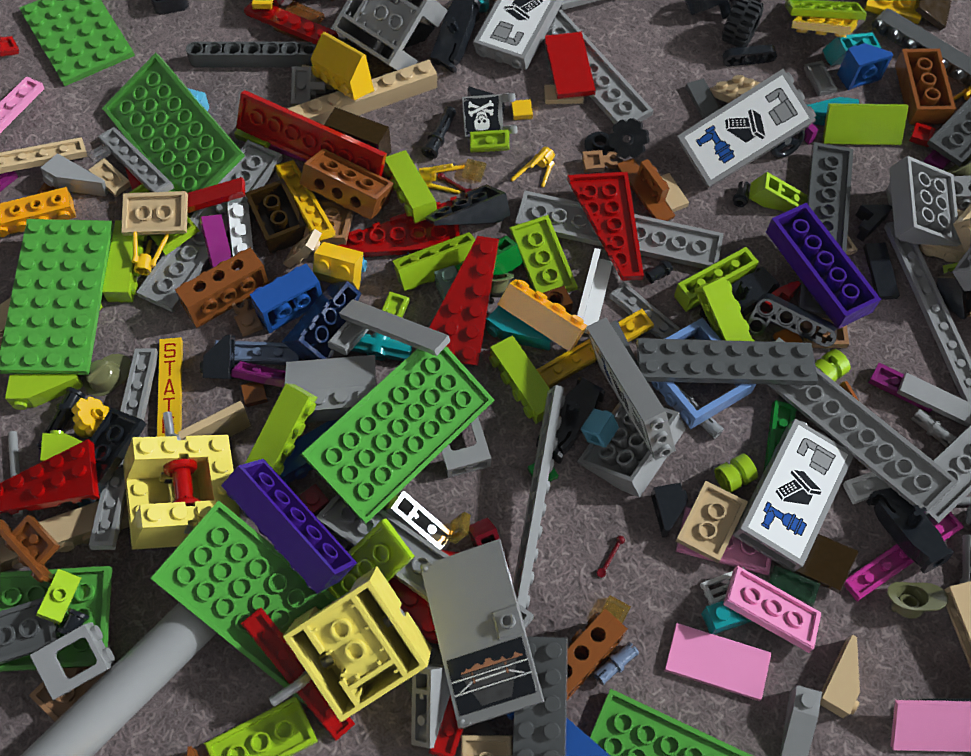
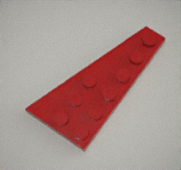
M628 172L567 175L569 185L621 280H643L644 272Z
M457 196L451 197L449 201L440 203V201L436 202L437 210L444 206H452V201ZM404 213L390 218V221L380 224L378 222L372 224L373 227L351 231L348 234L346 245L340 244L338 246L363 252V257L406 254L407 251L414 253L460 236L459 224L435 226L426 220L415 223L411 216L408 217Z
M477 236L429 327L449 335L451 341L446 346L462 364L479 366L499 239Z
M87 439L1 482L0 514H17L19 510L25 509L34 511L51 508L69 501L78 503L86 498L92 500L99 499L94 443Z

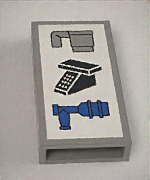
M497 0L473 42L476 53L481 57H488L499 63L503 62L514 68L527 70L564 0Z
M784 69L778 71L677 136L679 144L708 189L815 122L816 119L814 117L816 114L811 106L807 107L805 104L804 94L800 89L797 90L793 85L794 79L789 72L786 73Z
M605 317L587 326V332L598 366L654 460L669 456L676 449L667 414L608 319Z
M794 419L786 426L733 532V536L792 572L800 569L808 557L854 456L847 449L829 439L825 434L817 432L803 421Z

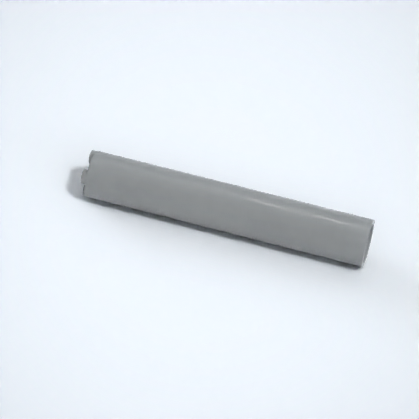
M179 602L20 756H94L217 633Z

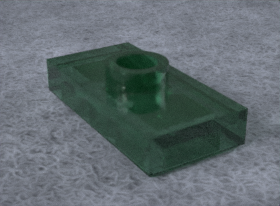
M776 565L773 567L768 581L771 585L811 607L814 605L820 583Z

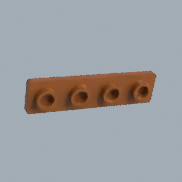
M634 158L617 164V169L620 172H628L630 187L653 218L664 221L674 219V212L665 202L670 188L667 182L659 175L656 167L648 159L641 161L640 166Z
M27 515L14 530L4 520L0 519V537L5 540L4 545L9 550L16 552L19 556L17 559L22 565L32 570L31 575L34 579L41 583L44 581L51 583L54 575L44 564L61 546L33 516Z

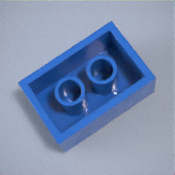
M306 263L295 267L291 272L282 277L275 278L273 282L266 286L257 288L250 294L258 318L270 334L305 314L322 295L319 280Z

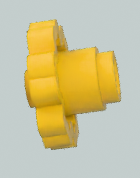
M88 397L87 399L80 398L71 409L73 414H75L72 418L75 422L73 426L75 433L82 438L92 437L110 411V408L103 406L99 399H94L93 397Z

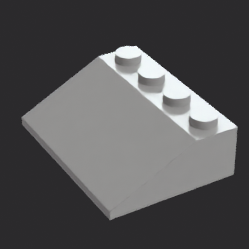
M909 156L891 166L889 169L895 238L911 244L961 245L953 225L958 219L954 175Z
M375 355L286 362L285 384H295L318 397L315 402L316 408L311 415H308L305 423L339 420L376 387Z
M619 402L612 411L619 428L607 447L590 443L577 462L621 491L641 497L667 457L654 460ZM664 408L675 445L686 430V427L679 412Z

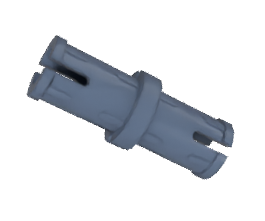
M628 642L615 655L611 654L608 657V661L597 671L593 672L594 678L597 681L601 680L599 684L605 685L610 678L617 672L621 673L624 670V666L635 656L639 655L635 646L631 648L633 646L631 642Z

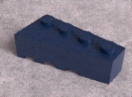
M348 281L331 283L283 339L282 343L304 360L331 358L335 350L328 347V341L346 322V320L341 319L339 312L352 299L358 301L362 293Z

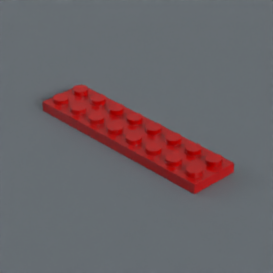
M246 90L241 92L236 124L237 129L306 160H309L324 148L382 177L387 153Z

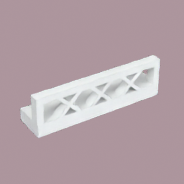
M597 248L593 252L577 316L584 320L583 323L588 326L599 321L613 265L611 261L599 258L601 249Z

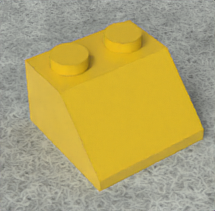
M323 242L314 252L313 273L321 281L329 283L348 281L359 290L363 252Z

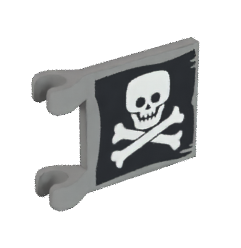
M515 93L462 97L465 137H470V132L509 129V134H516L517 125L503 126L502 102H514Z

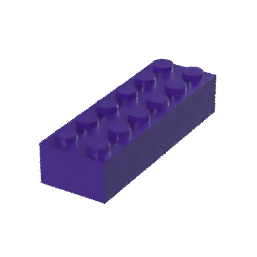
M807 203L771 219L766 234L837 329L873 313L881 298Z
M264 459L237 466L221 485L228 497L240 506L243 514L255 523L259 532L270 540L275 550L286 558L291 568L301 575L306 581V585L311 590H314L316 594L340 582L357 564Z

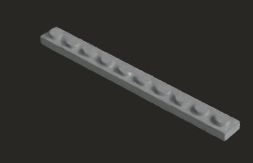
M894 222L886 223L885 231L957 390L963 400L971 403V359L917 244H911L895 238Z
M156 348L134 350L120 410L143 421L159 354ZM123 461L100 494L88 545L91 550L116 549L127 499Z
M558 385L552 387L547 393L513 582L517 602L525 609L530 604L528 591L529 586L532 585L534 580L532 569L533 563L536 562L538 557L537 540L540 539L542 534V526H540L541 517L544 516L546 511L544 500L550 488L548 477L554 466L552 454L558 443L556 431L561 424V416L559 414L565 402V396L563 395L564 387Z

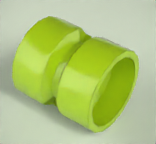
M831 349L821 359L815 361V366L835 382L851 369L847 357L837 349Z
M744 453L732 458L730 464L725 462L714 469L717 482L722 489L730 493L740 489L742 484L747 485L758 478V472L753 461Z

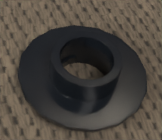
M593 132L585 139L586 151L602 150L603 155H607V153L613 152L615 149L610 147L609 134L605 132ZM600 141L603 142L604 145L600 146L597 145L595 142Z

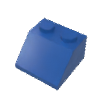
M866 43L851 46L845 54L837 75L847 90L882 79L893 57V53Z

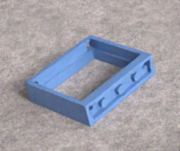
M703 318L665 338L687 340L694 336L696 340H721ZM652 382L653 387L661 392L669 406L680 413L682 420L690 429L751 394L756 384H735L736 388L696 410L674 382Z

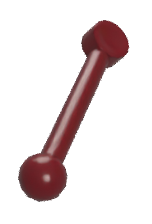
M442 172L437 175L439 180H444L465 193L472 190L455 183L445 177Z
M619 535L616 537V544L603 567L597 570L599 578L606 576L607 567L619 546L625 542L623 536Z

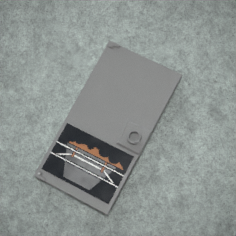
M498 539L421 565L420 569L458 729L543 703L544 698L501 540Z

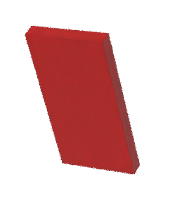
M582 32L545 35L544 41L557 99L595 95L596 89Z

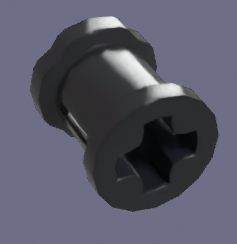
M68 608L69 614L62 627H59L57 631L66 635L82 626L84 621L88 620L90 616Z

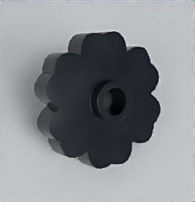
M630 118L628 121L624 119L619 120L618 123L613 125L614 133L609 135V145L611 148H616V156L623 159L637 158L645 152L644 145L648 144L650 139L649 131L643 129V122Z

